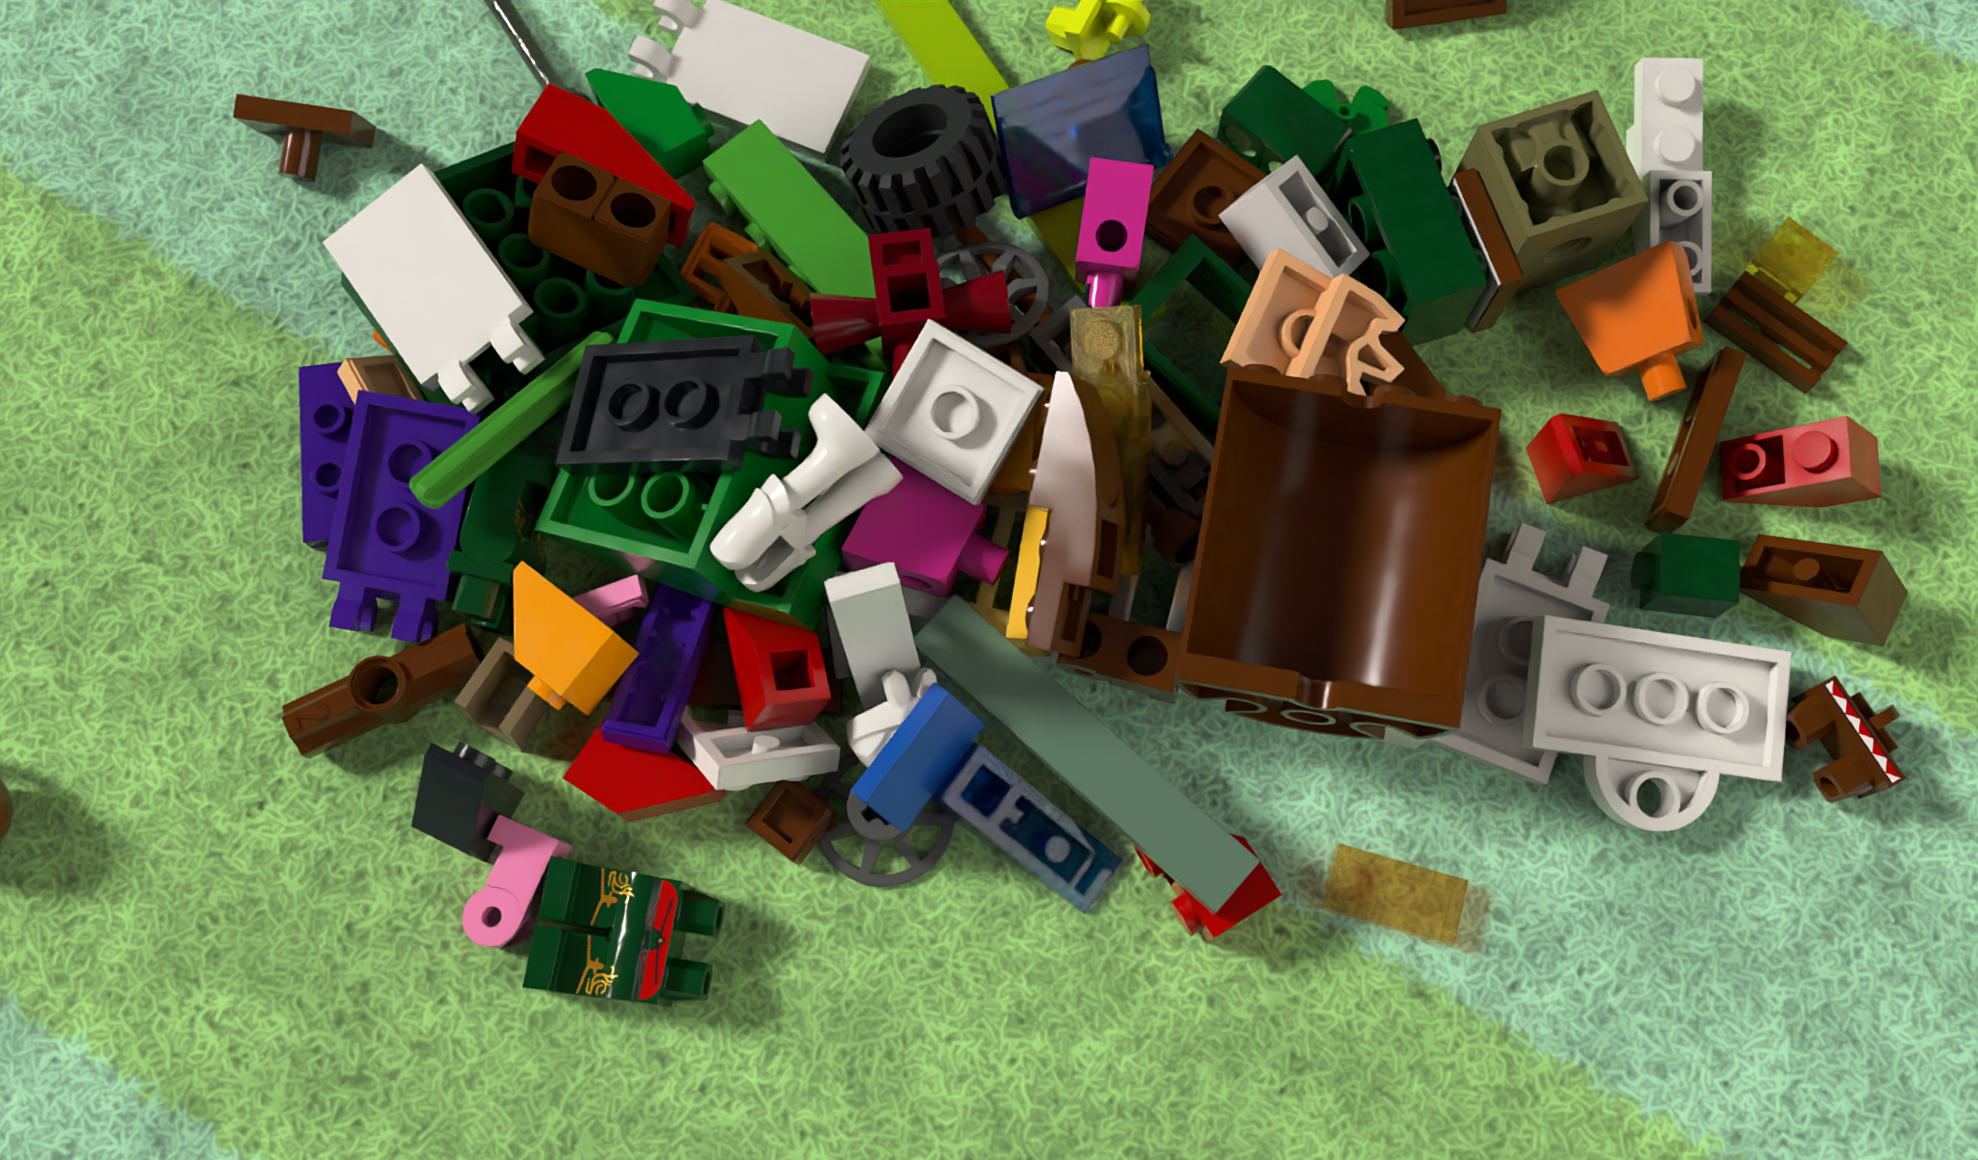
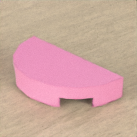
M638 574L571 598L611 630L634 621L639 615L638 607L646 608L647 604H649L645 580Z

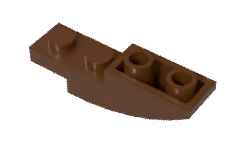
M1056 371L1053 389L1046 396L1043 405L1042 418L1045 428L1039 457L1034 460L1029 473V488L1031 491L1029 506L1050 513L1052 517L1050 527L1044 531L1040 541L1039 558L1042 566L1036 594L1032 596L1026 609L1025 624L1028 634L1025 646L1079 657L1092 591L1117 595L1123 559L1125 524L1123 481L1118 449L1111 423L1097 387L1069 372Z

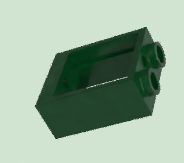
M1192 233L1107 329L1178 409L1202 432L1210 436L1218 429L1223 397L1218 403H1215L1138 333L1184 280L1188 281L1237 326L1253 288Z

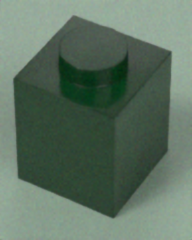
M1661 532L1643 547L1641 551L1636 553L1632 563L1631 584L1634 589L1640 590V610L1717 618L1739 603L1740 541Z

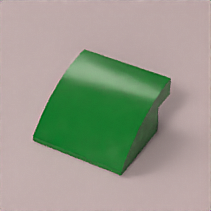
M636 298L616 343L755 335L767 347V350L790 348L795 353L793 367H809L814 372L809 398H787L767 391L763 411L776 410L782 416L780 429L792 428L802 434L797 460L771 459L755 453L745 452L741 471L570 475L561 468L534 530L543 536L658 583L736 610L813 632L824 604L822 592L826 591L824 581L834 578L843 556L841 549L856 523L861 507L823 532L811 544L816 550L815 556L807 559L804 564L795 568L771 588L760 592H753L746 588L737 579L735 570H729L713 556L710 544L727 522L748 502L755 489H760L771 474H775L782 480L807 459L818 440L808 413L812 404L824 393L837 403L865 431L892 381L884 372L829 363L805 335L792 324ZM879 447L880 452L883 454L884 449ZM820 493L818 496L812 499L802 509H805L808 505L814 502L822 493Z

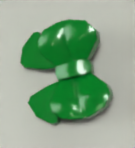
M1328 79L1312 81L1302 88L1308 95L1346 123L1355 136L1389 126L1387 116L1389 102L1380 91L1367 85L1359 88L1352 104L1337 102V94L1333 82Z

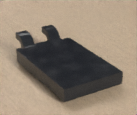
M755 335L586 345L556 465L570 475L741 471L745 452L755 453L771 459L797 460L802 434L792 428L780 429L782 416L776 410L763 411L767 391L787 398H809L814 372L809 367L794 368L795 353L790 348L767 350V347Z

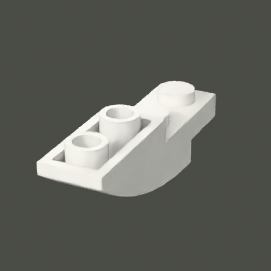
M1643 57L1635 64L1634 124L1626 130L1627 154L1649 199L1632 222L1635 253L1643 252L1667 240L1683 246L1688 257L1695 295H1708L1711 293L1712 171H1703V59Z

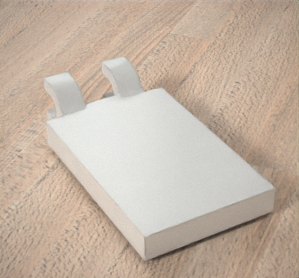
M690 0L654 1V12L663 15L658 24L659 29L679 36L670 54L659 43L637 35L628 52L629 59L638 63L634 71L635 77L677 86L689 106L698 102L709 121L738 132H742L760 119L788 150L826 163L871 67L870 55L722 0H707L702 10L697 8Z
M422 163L322 242L420 384L431 391H435L441 386L451 402L458 405L462 401L470 413L477 414L494 400L490 391L469 365L472 360L491 345H493L503 361L508 364L513 361L517 369L524 375L545 360L541 352L519 325L521 321L533 313V310L434 173Z
M1521 523L1518 526L1517 532L1512 531L1509 535L1502 555V563L1486 558L1481 564L1460 729L1449 735L1430 738L1427 741L1543 786L1548 782L1558 752L1521 747L1533 617L1550 615L1604 624L1610 604L1594 599L1592 595L1608 555L1585 546L1581 547L1578 555H1570L1561 582L1532 571L1546 532Z

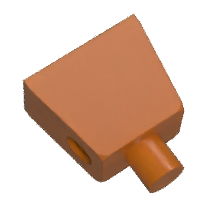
M1667 240L1555 290L1559 302L1601 371L1606 376L1620 379L1638 372L1649 402L1671 397L1687 389L1675 357L1703 345V334L1688 257L1683 246Z

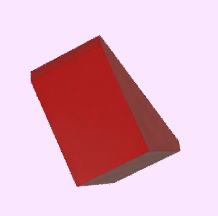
M1560 413L1550 418L1526 447L1546 504L1639 479L1618 422Z

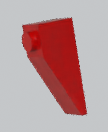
M548 83L516 131L512 172L539 184L560 151L573 155L672 201L667 243L682 249L687 239L696 202L606 109L587 101L581 96L574 95Z

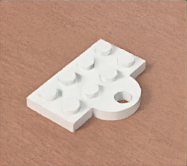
M1550 615L1533 617L1521 747L1583 756L1584 776L1592 798L1600 809L1617 823L1631 829L1661 832L1679 829L1693 822L1706 810L1716 793L1720 775L1764 782L1782 781L1791 652ZM1647 779L1657 785L1661 795L1658 809L1650 816H1647L1640 810L1636 798L1639 786Z

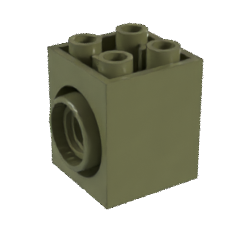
M1598 90L1479 125L1455 173L1475 167L1482 178L1524 273L1523 280L1514 294L1599 268L1649 201Z

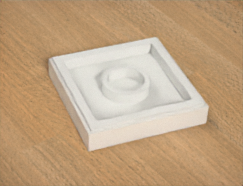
M928 319L864 432L880 448L973 505H979L1047 388L936 321Z

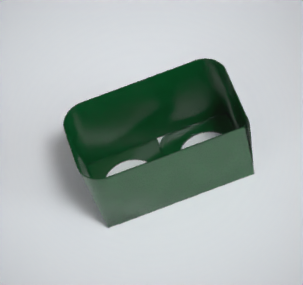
M1263 65L1223 108L1216 139L1267 175L1271 174L1269 169L1270 162L1275 161L1285 164L1298 155L1322 188L1335 174L1346 139L1355 137V135L1346 123L1272 66ZM1229 125L1241 130L1254 145L1255 156H1248L1237 150L1226 137L1224 130Z

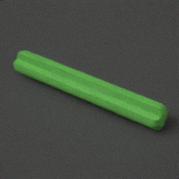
M593 332L413 476L409 482V487L417 500L426 508L440 509L572 401L585 346L616 343L615 338L608 332Z

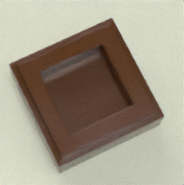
M779 780L744 824L790 861L800 866L839 815V812L801 782Z

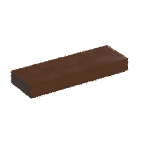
M1725 346L1699 370L1645 522L1647 529L1659 534L1661 532L1673 533L1689 520L1746 358V353Z

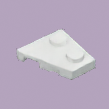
M687 705L674 737L677 744L716 790L740 791L754 784L779 780L802 781L811 775L835 772L838 770L841 749L814 720L810 725L747 732L743 711L729 710L727 724L694 721L689 716V706Z

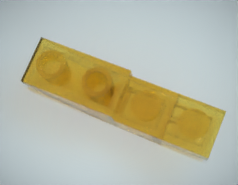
M1141 305L1070 309L1073 375L1097 387L1109 416L1118 449L1123 481L1125 516L1123 559L1120 575H1138L1142 572L1151 466L1150 370H1143Z

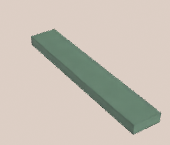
M956 593L914 637L918 653L1212 914H1215L1260 862L1257 857L1019 648L1006 639L1003 634Z

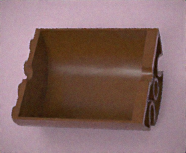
M1248 364L1242 368L1228 366L1175 672L1176 685L1184 693L1196 700H1226L1225 712L1299 731L1384 740L1386 727L1395 729L1417 740L1441 737L1456 732L1461 726L1502 409L1485 407L1481 401L1468 396H1449L1443 400L1415 396L1411 389L1398 385L1379 386L1375 388L1374 396L1358 395L1347 391L1348 383L1334 375L1317 374L1307 379L1282 375L1278 369L1264 364Z

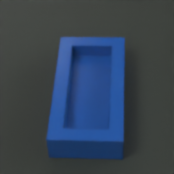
M933 682L850 792L904 833L984 728L985 724L949 691Z

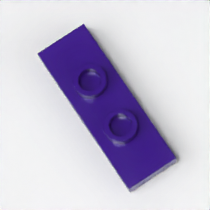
M343 362L299 367L303 542L310 548L328 546L355 408L353 400L337 373Z
M657 582L632 647L639 655L621 675L603 722L601 733L604 741L669 754L722 606L721 604Z

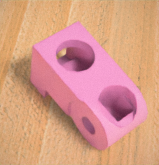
M498 815L487 839L502 845L503 848L489 875L485 888L472 895L466 903L462 920L463 928L468 937L478 945L506 949L515 947L523 942L532 931L538 918L550 857L566 859L572 845L517 821Z

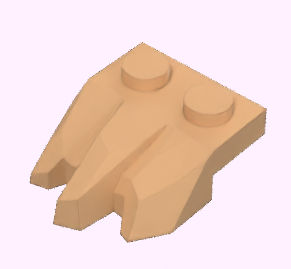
M1279 248L1268 254L1220 361V365L1226 368L1228 366L1242 368L1248 364H1264L1278 369L1282 375L1307 379L1317 374L1334 375L1348 383L1347 391L1367 396L1359 381L1360 379L1376 385L1390 383L1405 369L1381 346L1378 337L1380 334L1396 332L1405 319L1380 294L1345 273L1332 279Z

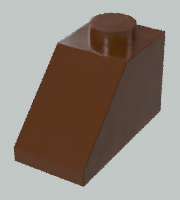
M1758 534L1740 571V593L1825 637L1884 647L1908 594V591L1883 551Z

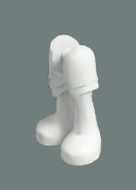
M825 393L812 404L808 413L818 440L807 459L782 480L775 474H771L760 489H755L748 502L727 522L710 544L713 556L729 570H735L737 579L753 592H760L771 588L795 568L804 564L807 559L815 556L816 550L811 544L823 532L870 500L888 494L903 479L902 474L880 452L881 450L871 438ZM822 493L814 502L808 505L805 509H802L807 503H809L812 499H814L816 496Z

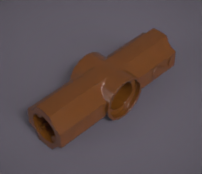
M463 623L390 657L376 655L365 658L354 667L349 676L283 705L284 713L282 720L289 738L295 743L300 754L310 759L384 724L396 725L407 722L419 712L421 707L463 689L484 660L485 655L471 628ZM397 677L398 687L393 698L386 703L378 705L376 696L381 684L390 678Z

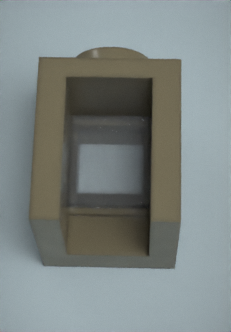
M501 637L497 639L454 701L470 724L522 753L526 748L531 732L550 706L549 703L527 687L535 675L514 659V645Z

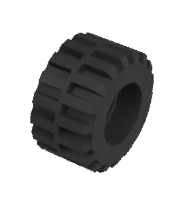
M945 84L932 85L923 89L918 87L908 90L907 93L902 95H895L885 100V103L865 114L863 121L853 126L849 132L850 138L843 142L841 148L843 157L840 159L841 167L871 228L875 229L877 234L931 228L932 239L937 237L944 239L954 235V231L962 227L968 228L977 222L976 218L979 215L988 213L995 205L994 199L1001 196L1006 188L1004 180L1008 178V166L984 104L981 103L979 97L974 92L967 93L964 87L956 85L948 88L945 87Z

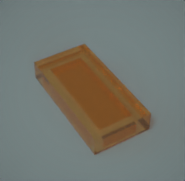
M1339 843L1335 847L1321 909L1450 947L1455 945L1469 880Z

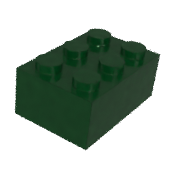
M1418 118L1346 139L1327 195L1371 254L1357 267L1361 281L1368 288L1380 294L1405 319L1398 329L1412 347L1459 333L1485 289L1489 277L1488 265L1483 252L1477 246L1472 247L1465 231V214L1462 202L1455 192L1448 191L1441 175L1442 161L1438 146L1432 138L1426 139Z

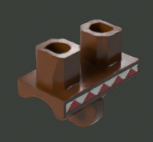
M1836 676L1791 698L1795 705L1787 711L1785 740L1788 745L1799 750L1819 739L1833 759L1829 764L1813 772V782L1827 802L1834 803L1856 795L1861 799L1892 788L1906 779L1889 754L1899 747L1884 727L1901 716L1893 704L1874 712L1861 692L1849 696Z

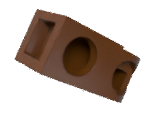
M1088 613L1079 657L1058 653L1055 665L1075 675L1107 681L1110 685L1148 694L1149 698L1175 704L1179 687L1175 683V672L1182 633Z

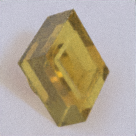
M1788 217L1744 269L1795 305L1839 253Z

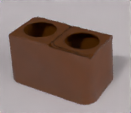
M560 151L533 193L527 236L532 244L623 286L638 287L647 281L667 246L672 201L573 155ZM593 214L596 221L591 219Z

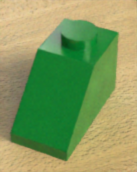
M598 68L585 73L598 106L606 109L674 180L703 166V160L712 154L707 138L715 135V132L706 113L698 102L689 106L677 86Z

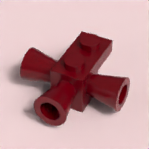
M931 228L868 235L876 298L810 293L816 349L824 356L881 337L884 360L894 359L892 382L928 319L934 320L951 330L1011 334L1010 307L1004 271L993 272L942 289L938 260L934 256Z

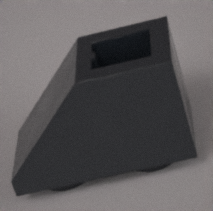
M462 742L458 743L453 753L431 743L424 756L411 827L487 863L497 843L487 838L498 815L511 819L525 792L508 782L514 771L499 764L494 758Z

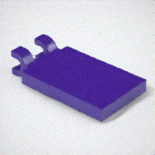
M358 390L322 579L340 582L329 627L350 631L364 630L374 632L378 616V602L376 598L400 602L390 638L420 643V641L423 642L437 635L438 612L435 602L436 600L454 602L459 579L446 570L445 567L451 550L462 552L460 533L477 478L440 509L436 510L429 507L426 508L417 500L410 490L409 482L413 476L490 416V414L479 411L474 415L466 408Z

